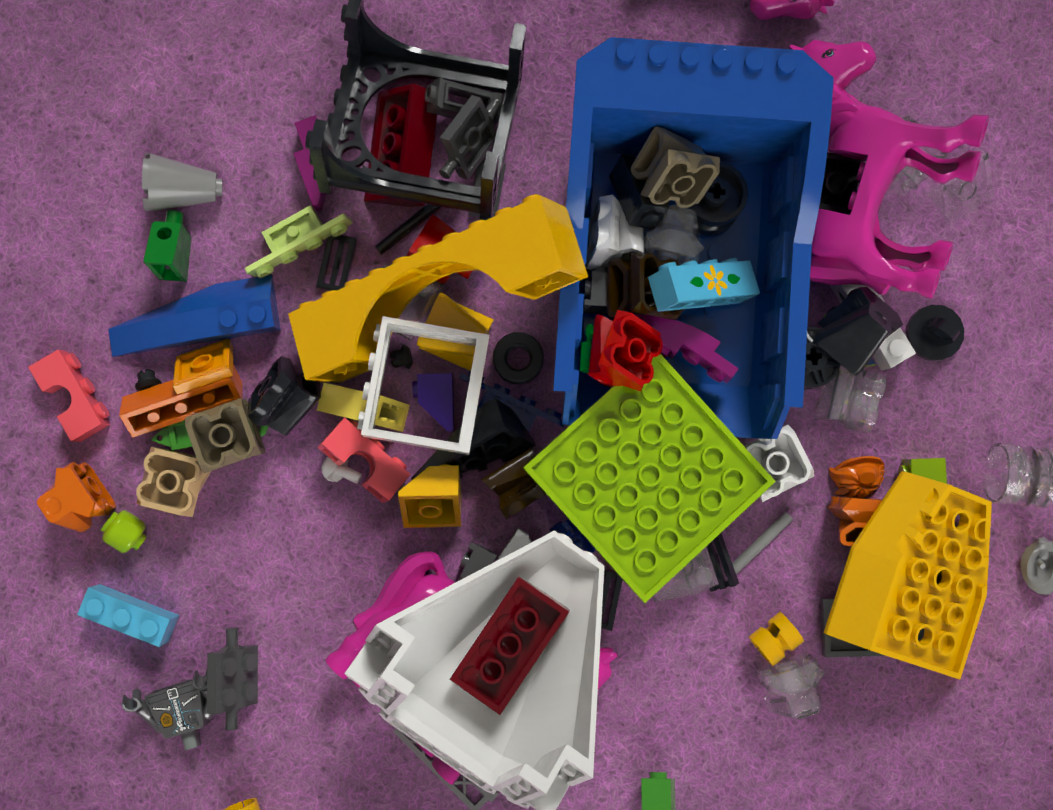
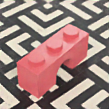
M58 349L28 367L42 392L54 393L64 387L70 392V407L57 416L70 441L82 442L111 425L107 419L110 416L108 409L102 402H97L93 395L95 387L87 377L83 378L79 371L81 363L75 354H69L67 351Z
M344 417L317 448L339 466L345 463L351 455L364 457L369 464L370 472L361 485L382 503L389 501L411 475L405 470L407 466L399 458H391L385 453V447L378 440H370L361 435L362 430L357 429L358 423L352 419L348 421Z

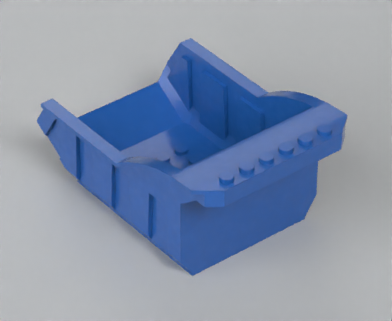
M610 37L577 60L566 209L571 219L588 277L560 289L553 391L564 392L562 425L570 426L612 388L601 384L587 373L580 371L582 342H587V324L594 325L596 315H602L614 321V318L609 317L608 314L583 313L585 299H590L584 298L585 281H591L592 271L587 269L586 264L589 246L588 228L591 214L599 197L614 195L618 200L609 175L622 154L637 157L655 127L665 128L701 146L705 155L720 157V162L734 167L741 173L747 183L748 197L744 209L728 230L718 235L706 236L689 229L680 218L675 201L670 200L667 211L654 229L643 228L644 254L651 253L661 260L673 258L680 265L689 261H697L698 264L713 259H717L718 263L731 258H737L738 261H751L760 294L738 304L684 309L676 319L709 334L721 342L714 352L739 368L728 383L724 381L717 382L706 373L707 369L699 364L693 365L686 361L682 356L683 353L679 350L673 359L668 356L665 359L737 438L778 439L790 407L803 408L812 241L824 181L834 77L803 50Z

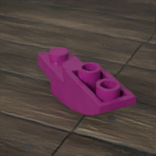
M635 314V316L661 333L660 337L663 342V348L660 354L664 358L668 356L673 359L679 350L683 353L682 356L686 361L693 365L699 364L707 369L706 373L717 382L724 381L728 383L739 369L714 352L721 342L709 334L677 320Z

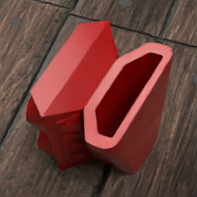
M617 310L614 321L602 315H596L588 375L605 386H625L641 392L643 385L648 384L653 378L654 370L651 362L653 357H657L662 351L661 333L630 312Z

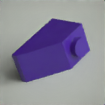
M417 374V381L412 382L413 398H418V404L448 432H454L453 374Z

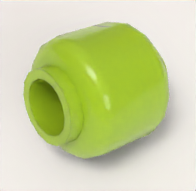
M122 510L119 513L114 511L100 529L104 532L102 535L103 541L121 553H126L131 548L137 550L147 537L143 534L146 527L145 523L126 510Z

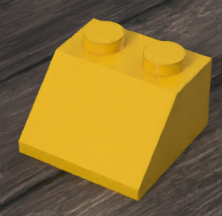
M443 464L429 466L398 491L404 528L461 527L462 493L459 465Z

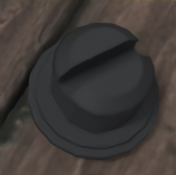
M403 344L400 350L390 353V358H396L391 361L393 367L405 366L407 369H410L413 360L408 346Z
M145 369V373L141 370L137 374L138 382L135 384V389L141 391L159 385L161 380L155 377L153 370Z

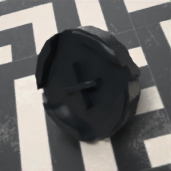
M929 305L918 309L910 317L906 326L907 339L916 355L928 361H940L952 357L960 349L964 340V326L961 318L954 310L944 305Z

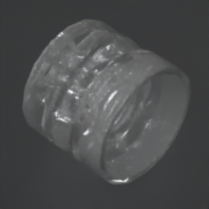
M994 444L986 457L985 468L999 469V478L988 474L984 475V491L987 499L992 503L1014 505L1019 503L1022 506L1038 508L1049 506L1053 501V450L1046 447L1036 448L1035 446L1023 448L1017 444Z

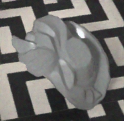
M1045 537L1036 538L1022 554L1020 564L1022 577L1028 587L1036 593L1050 595L1053 592V541H1048Z

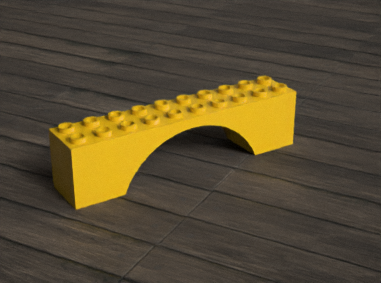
M541 195L527 196L522 200L521 204L513 208L507 207L496 211L495 216L492 218L472 222L469 224L468 229L460 233L447 234L442 238L443 241L437 244L422 246L417 249V253L409 257H399L393 260V264L386 268L371 270L365 278L348 281L344 284L345 287L339 290L327 291L321 295L322 298L316 301L300 304L298 306L299 309L288 313L305 380L342 383L370 371L368 370L369 357L371 353H376L378 342L373 341L376 324H381L383 316L399 319L406 306L420 291L447 275L462 271H482L494 279L505 292L533 300L587 278L588 274L568 210L565 206Z

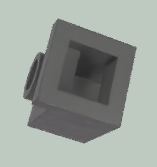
M592 269L591 281H585L584 298L590 299H585L583 313L608 314L607 269Z
M472 541L468 547L473 550L472 554L466 552L458 567L463 570L458 581L492 564L497 553Z

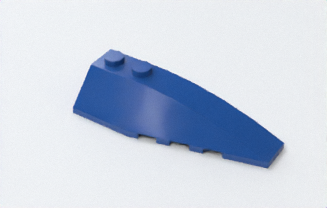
M273 275L217 283L109 328L112 357L281 331Z

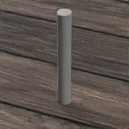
M784 512L732 562L736 575L793 521V518L787 512Z

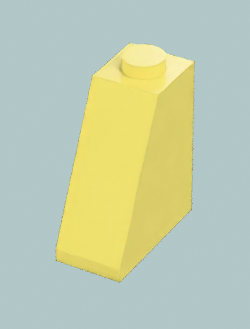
M323 383L317 411L359 421L360 411L365 412L367 400L362 399L363 391ZM380 395L375 425L403 432L410 405Z

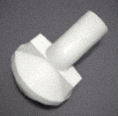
M329 457L323 462L322 474L328 481L338 482L345 478L358 484L362 477L361 473L347 467L348 460L340 466Z

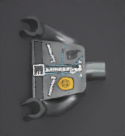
M196 670L193 679L152 691L144 696L145 700L141 699L142 693L139 689L133 690V699L123 695L122 708L125 711L135 712L157 733H161L165 739L180 735L184 750H189L202 744L198 729L209 724L211 718L215 715L207 713V670L203 676H200Z

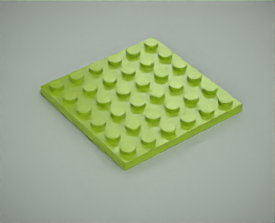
M661 354L653 357L651 362L654 370L653 378L648 384L643 385L641 392L625 386H613L523 467L528 475L643 603H646L776 482Z

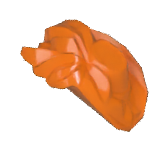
M861 456L843 461L835 468H829V475L839 488L834 493L846 495L849 498L866 497L880 487L884 479V462L880 457Z

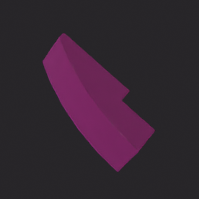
M314 115L294 123L304 149L293 154L312 206L318 212L323 210L326 193L319 192L317 180L313 179L314 167L309 163L310 151L305 147L308 130H313L315 120L318 119Z

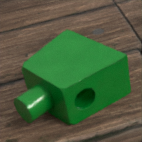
M169 210L166 212L165 222L155 221L151 225L143 262L159 280L187 282L191 236L183 226L184 214L179 211Z

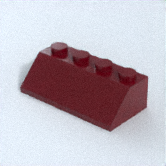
M413 83L378 92L371 154L382 164L393 170L429 178L437 115L426 112V88ZM365 193L364 196L365 202L405 207L425 205L424 203Z

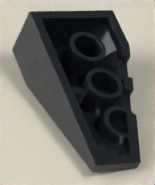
M495 398L484 403L476 411L469 455L437 450L411 477V480L429 466L443 464L459 465L461 479L464 472L476 469L479 472L488 469V463L501 458L503 462H507L536 446V444L512 408ZM462 424L446 441L459 443Z

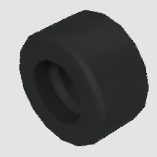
M513 332L505 335L497 342L493 351V364L497 374L504 381L511 384L531 382L539 375L543 367L544 352L541 344L533 336L525 332ZM514 348H523L529 354V363L523 369H514L508 364L507 356Z

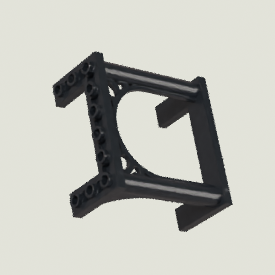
M349 0L348 5L343 4L341 22L345 23L344 41H348L347 65H342L340 73L342 84L340 89L336 88L334 93V113H329L327 121L316 119L313 130H308L305 147L310 151L309 163L314 167L313 179L317 180L319 192L331 194L332 188L338 187L480 214V220L492 218L522 80L527 25L515 23L509 47L508 65L409 46L379 29L366 14L363 0ZM385 68H387L388 71H395V72H394L393 74L389 75V74L386 73V69H385ZM367 69H374L380 74L381 78L378 82H371L364 76V72ZM439 77H443L445 80L467 86L504 92L505 95L492 152H486L481 175V187L399 172L378 161L366 147L361 134L362 116L371 98L387 85L408 78L436 80ZM360 83L368 88L366 93L361 94ZM354 111L359 112L358 115H352ZM348 134H354V135H355V138H354L353 141H348V139H349V135H348ZM359 149L361 151L360 156L355 160L344 161L342 159V155L347 150ZM369 162L371 168H367L363 164Z

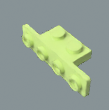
M310 205L261 232L272 253L245 267L247 274L254 277H265L274 271L273 268L281 263L288 264L299 257L298 254L304 250L310 251L320 247L323 244L322 240L330 236L337 237L342 235L353 222L349 216L343 213L322 224L314 207Z

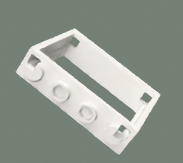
M383 316L381 324H376L373 341L378 342L376 353H371L369 357L368 370L372 371L371 382H365L362 399L367 400L365 412L360 411L357 429L362 430L361 435L366 438L469 455L489 335ZM391 332L475 346L459 443L374 429Z

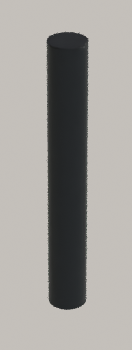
M427 204L375 245L376 249L381 255L384 254L441 207Z

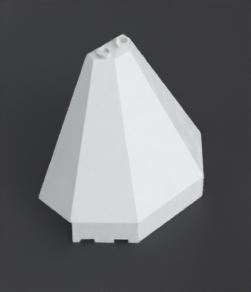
M552 531L376 624L366 638V644L344 674L360 685L358 690L369 703L376 704L381 708L379 714L385 721L484 791L491 794L499 791L506 796L508 801L526 809H529L531 806L535 810H556L569 786L593 779L604 565L598 561L595 555L588 551H583L574 545L568 536ZM519 576L569 608L570 612L501 715H499L449 679Z

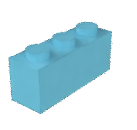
M101 584L88 587L77 614L157 647L169 642L179 618L178 614Z

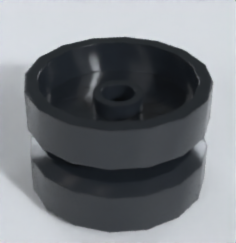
M720 162L719 174L700 202L687 208L678 207V214L683 223L693 232L705 236L718 235L728 230L744 209L748 197L747 183L741 173L734 167Z

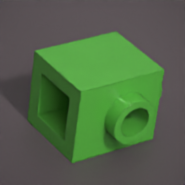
M649 772V778H641L642 810H676L675 779H667V772Z

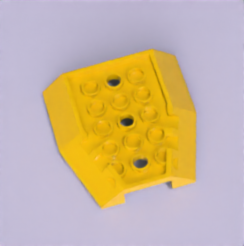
M901 471L850 549L824 634L876 653L961 679L987 596L992 502L952 485ZM959 515L960 520L958 526L955 527V518ZM941 571L942 579L940 583L937 584L936 577L938 573ZM921 629H924V636L921 641H918V634Z

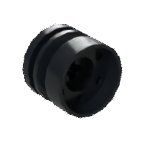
M807 327L806 356H810L811 360L805 361L804 390L828 384L836 377L841 366L839 362L816 344L815 336L821 330L819 327Z

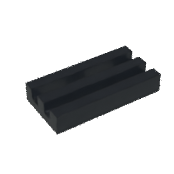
M344 235L327 238L316 284L317 288L332 291L345 287L344 284L348 281L357 243L356 238ZM334 240H337L339 244L330 282L327 284L324 281ZM346 242L349 243L340 284L336 286V279Z
M722 533L714 539L718 554L715 553L712 542H710L697 555L710 592L717 589H725L729 586L734 587L739 584ZM721 563H722V566H723V568H724V571H725V574H726V577H727L728 580H725V578H724L723 572H722L721 567H720V564H721Z
M604 570L601 628L612 631L622 578L616 572ZM612 577L616 578L608 621L604 623L602 621Z

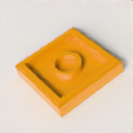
M225 339L176 356L173 388L177 395L233 376V346L230 339Z

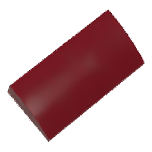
M518 576L449 680L501 715L570 612V609Z

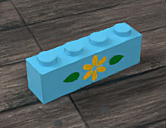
M737 258L727 259L721 263H718L717 259L708 260L701 264H698L697 261H689L680 266H677L676 262H670L659 266V272L648 277L658 312L738 304L760 294L751 261H738Z

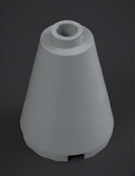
M145 153L142 168V189L147 194V199L142 198L144 211L151 212L215 202L217 196H222L223 181L222 179H217L216 172L152 153Z

